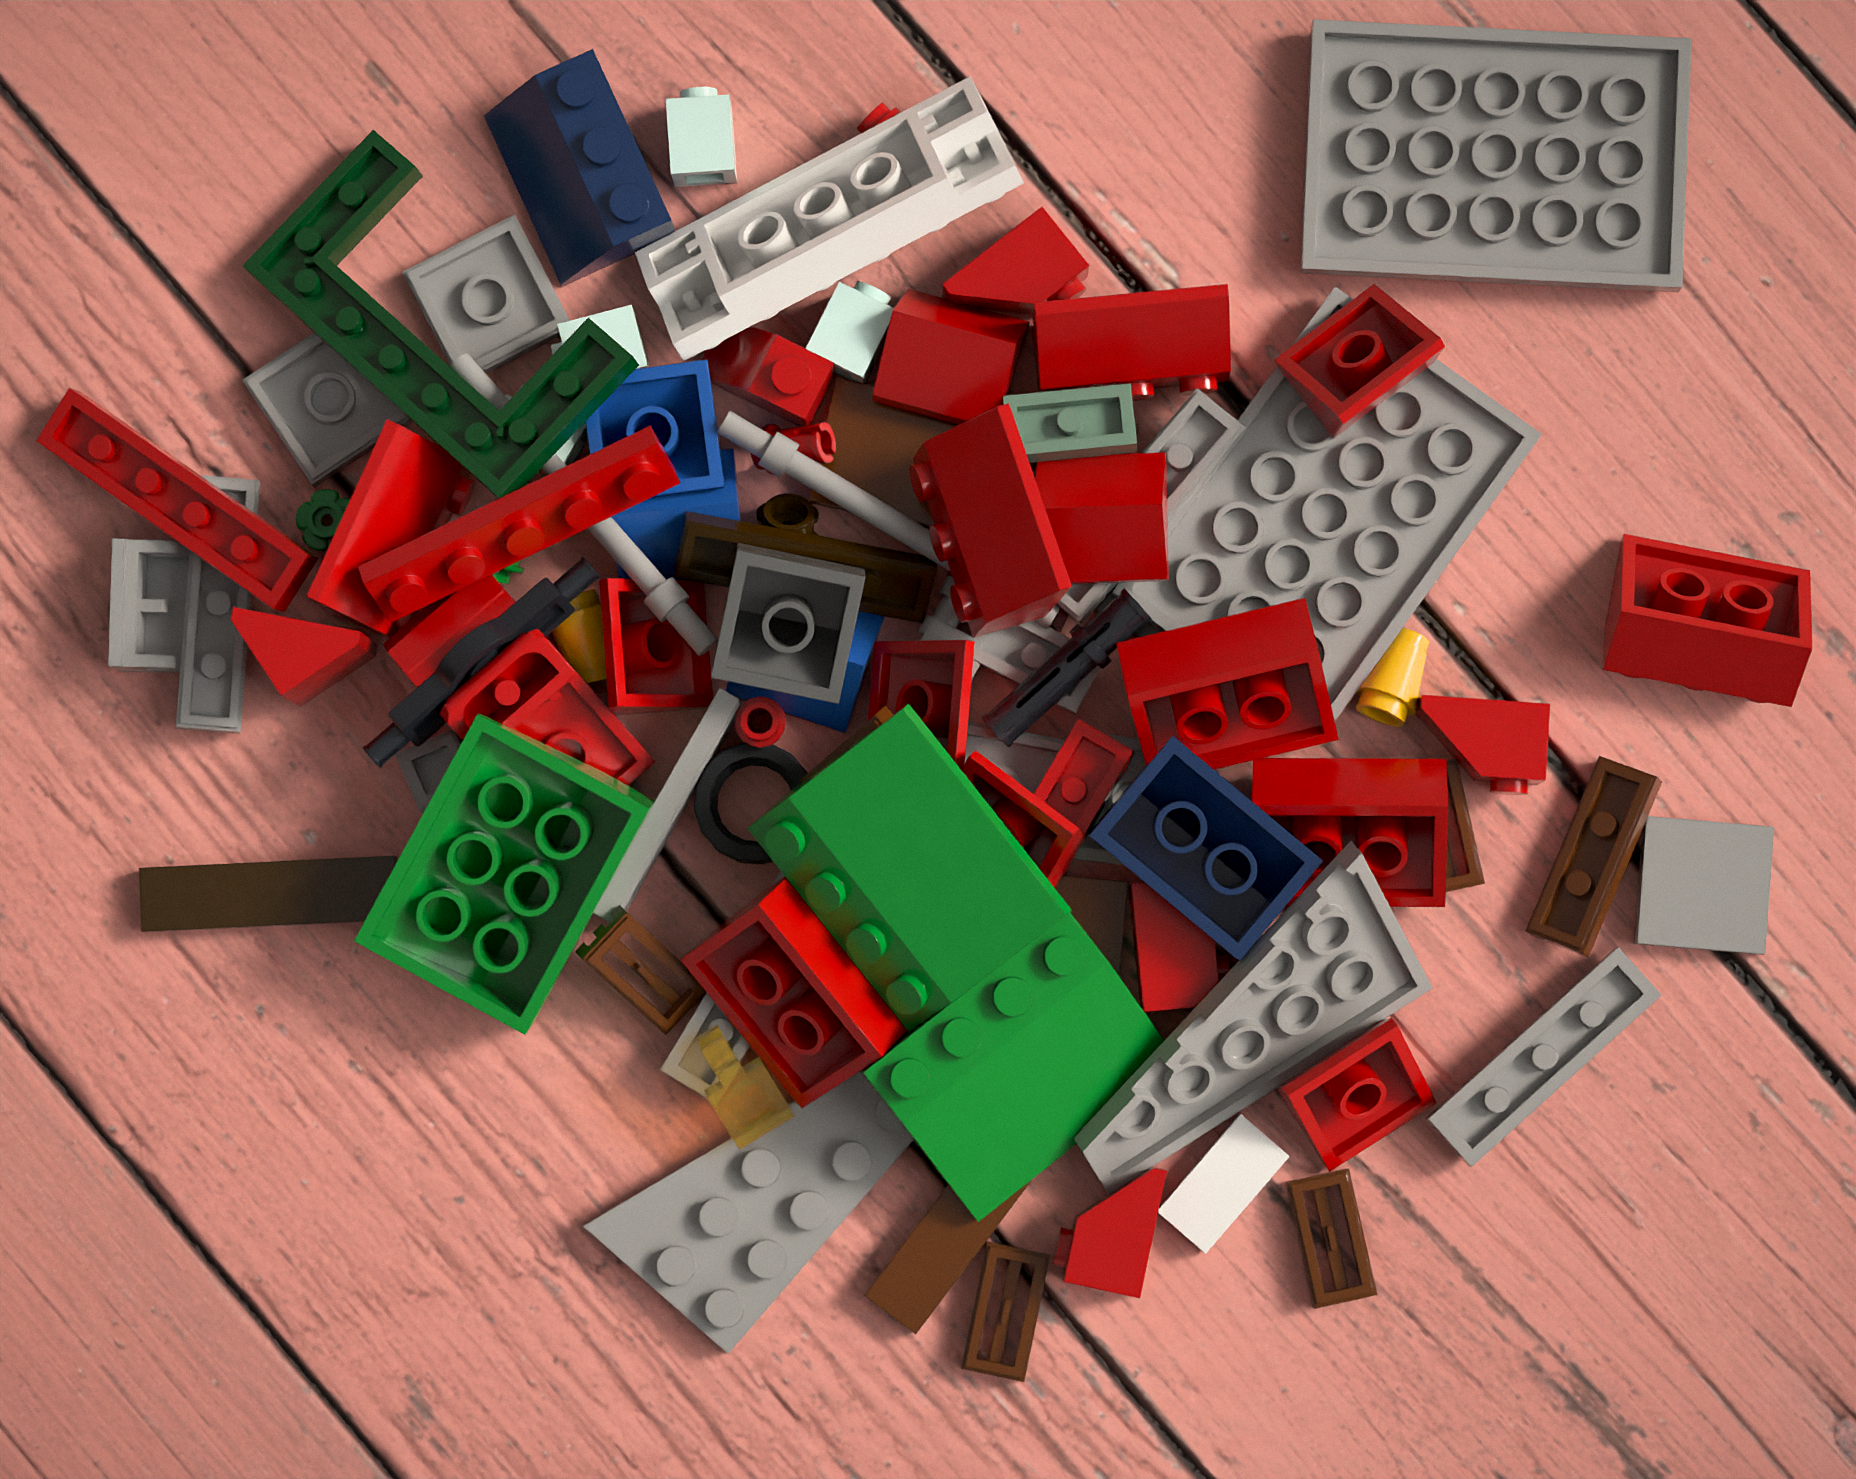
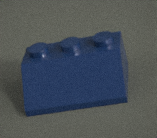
M593 49L534 75L484 115L562 287L630 257L635 252L675 232L671 217Z
M1171 736L1088 833L1091 838L1239 961L1323 862L1322 859L1174 736Z

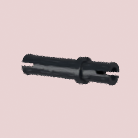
M1125 588L1120 592L1119 596L1084 627L1077 624L1069 631L1072 638L1037 670L1032 672L988 714L985 713L981 717L1007 747H1011L1021 734L1050 708L1055 706L1062 697L1097 666L1103 670L1112 662L1109 655L1117 649L1116 643L1126 641L1143 624L1148 623L1152 619Z

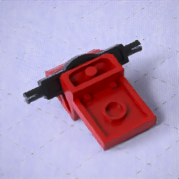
M582 556L574 566L554 583L546 577L543 578L517 602L491 574L426 606L383 644L388 654L417 688L388 713V717L393 723L366 746L364 745L362 747L363 750L379 768H382L383 764L408 744L409 741L415 746H420L446 723L463 740L476 715L480 713L586 763L626 785H630L653 765L655 760L547 637L548 634L573 614L575 608L570 602L595 580L599 579V574Z

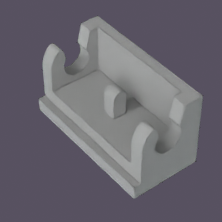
M112 538L108 666L119 672L180 673L190 550L184 545H179L178 541Z

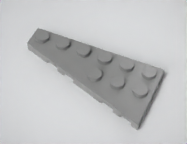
M1352 841L1345 846L1248 950L1243 958L1235 964L1074 1137L1075 1142L1108 1194H1111L1433 989L1363 854Z
M858 1072L802 1109L796 1101L788 1104L583 1227L729 1354L909 1146L913 1139L863 1075Z

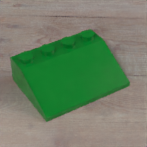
M909 703L785 794L747 828L908 1031H911L954 1002L1067 916L1072 910Z
M478 713L354 942L526 1035L542 1010L655 800L586 763Z
M1069 912L1067 916L954 1002L911 1031L907 1030L881 1058L859 1072L975 1220L979 1222L1076 1145L1074 1137L1164 1042V1039L1111 964Z

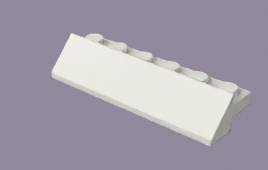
M970 76L635 252L647 288L660 308L672 343L683 361L704 350L716 347L723 340L760 321L770 319L779 311L807 296L829 288L836 281L886 258L895 250L918 238L942 229L949 222L985 203L1001 198L1006 192L1024 184Z

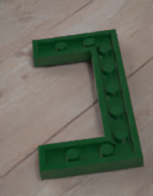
M372 130L242 266L257 282L499 499L524 487L629 377L639 364L628 351L588 317L500 410L494 407L338 267L339 263L423 177L415 165L375 130Z

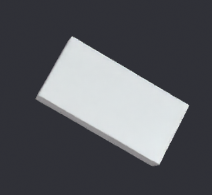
M1239 1114L1160 1205L1158 1213L1206 1254L1290 1156L1242 1114Z

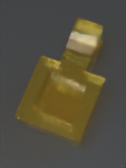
M718 1025L696 1037L702 1054L719 1079L718 1082L704 1090L705 1094L739 1150L795 1117L791 1107L760 1057L742 1066Z

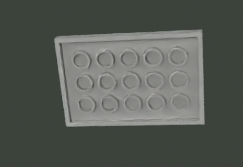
M1313 19L1310 33L1300 273L1679 292L1683 282L1692 38Z
M1334 287L1293 345L1353 299L1337 287ZM1438 359L1334 439L1279 368L1276 367L1237 420L1246 427L1247 433L1168 523L1169 581L1119 583L1111 595L1116 598L1125 588L1152 618L1149 622L1163 632L1306 598L1333 716L1336 721L1542 435Z

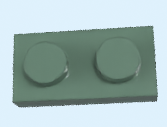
M1131 383L1003 396V405L1007 403L1010 405L1029 463L1137 452Z

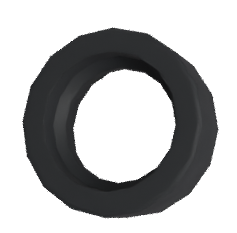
M744 742L722 750L705 766L695 786L694 812L701 833L719 853L739 863L764 865L773 862V860L757 841L744 840L732 834L722 823L717 809L718 793L724 781L736 770L748 766H763L779 773L788 783L790 791L800 784L799 781L808 772L791 753L775 745L758 748Z

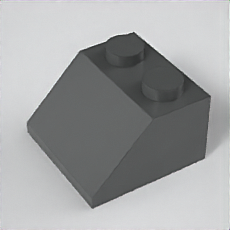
M738 543L711 678L839 704L866 577L865 570Z

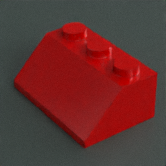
M1228 284L1034 302L1032 335L1038 392L1131 383L1132 401H1140L1153 398L1155 396L1154 389L1179 386L1180 395L1191 396L1197 388L1204 394L1218 391L1217 383L1227 382L1230 376L1231 344Z
M1009 403L988 410L924 441L913 457L914 464L910 465L909 468L913 491L920 502L927 501L934 521V525L930 526V539L933 550L940 562H948L955 585L950 587V596L955 614L961 623L968 621L973 638L1044 618L1072 587Z
M387 419L306 597L323 610L390 639L399 629L419 613V610L390 623L364 586L358 566L447 524L452 513L460 516L464 512L475 486V481L468 478L470 473L440 446Z
M1623 534L1604 627L1603 670L1620 673L1630 678H1646L1681 685L1695 691L1707 690L1742 697L1756 703H1772L1792 707L1813 649L1810 570Z
M1306 598L1116 643L1127 698L1146 765L1171 736L1178 739L1214 770L1339 740Z
M1261 758L1253 760L1252 802L1323 860L1286 906H1290L1345 846L1352 841L1363 854L1390 907H1445L1448 831L1446 759Z
M785 876L757 895L680 959L801 1109L881 1058L907 1031L905 1026Z

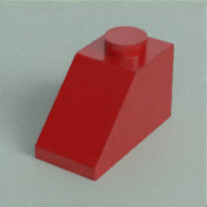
M1040 207L942 284V297L949 302L970 305L985 310L1033 315L1034 302L1079 298L1086 291L1082 281L1088 277L1090 265L1046 210Z
M752 326L723 340L716 347L706 350L701 359L708 361L712 384L798 427L811 425L836 376L834 362L777 334Z
M1421 695L1418 697L1415 715L1451 756L1457 759L1458 764L1473 781L1490 782V793L1528 795L1529 784L1538 785L1546 781L1550 704Z
M1145 882L1131 883L1128 886L1140 1007L1145 1013L1195 1008L1230 971L1227 953L1216 954L1215 940Z
M1151 1167L1077 1214L1073 1229L1060 1228L1053 1265L1064 1267L1063 1282L1135 1298L1141 1297L1167 1174L1166 1170Z

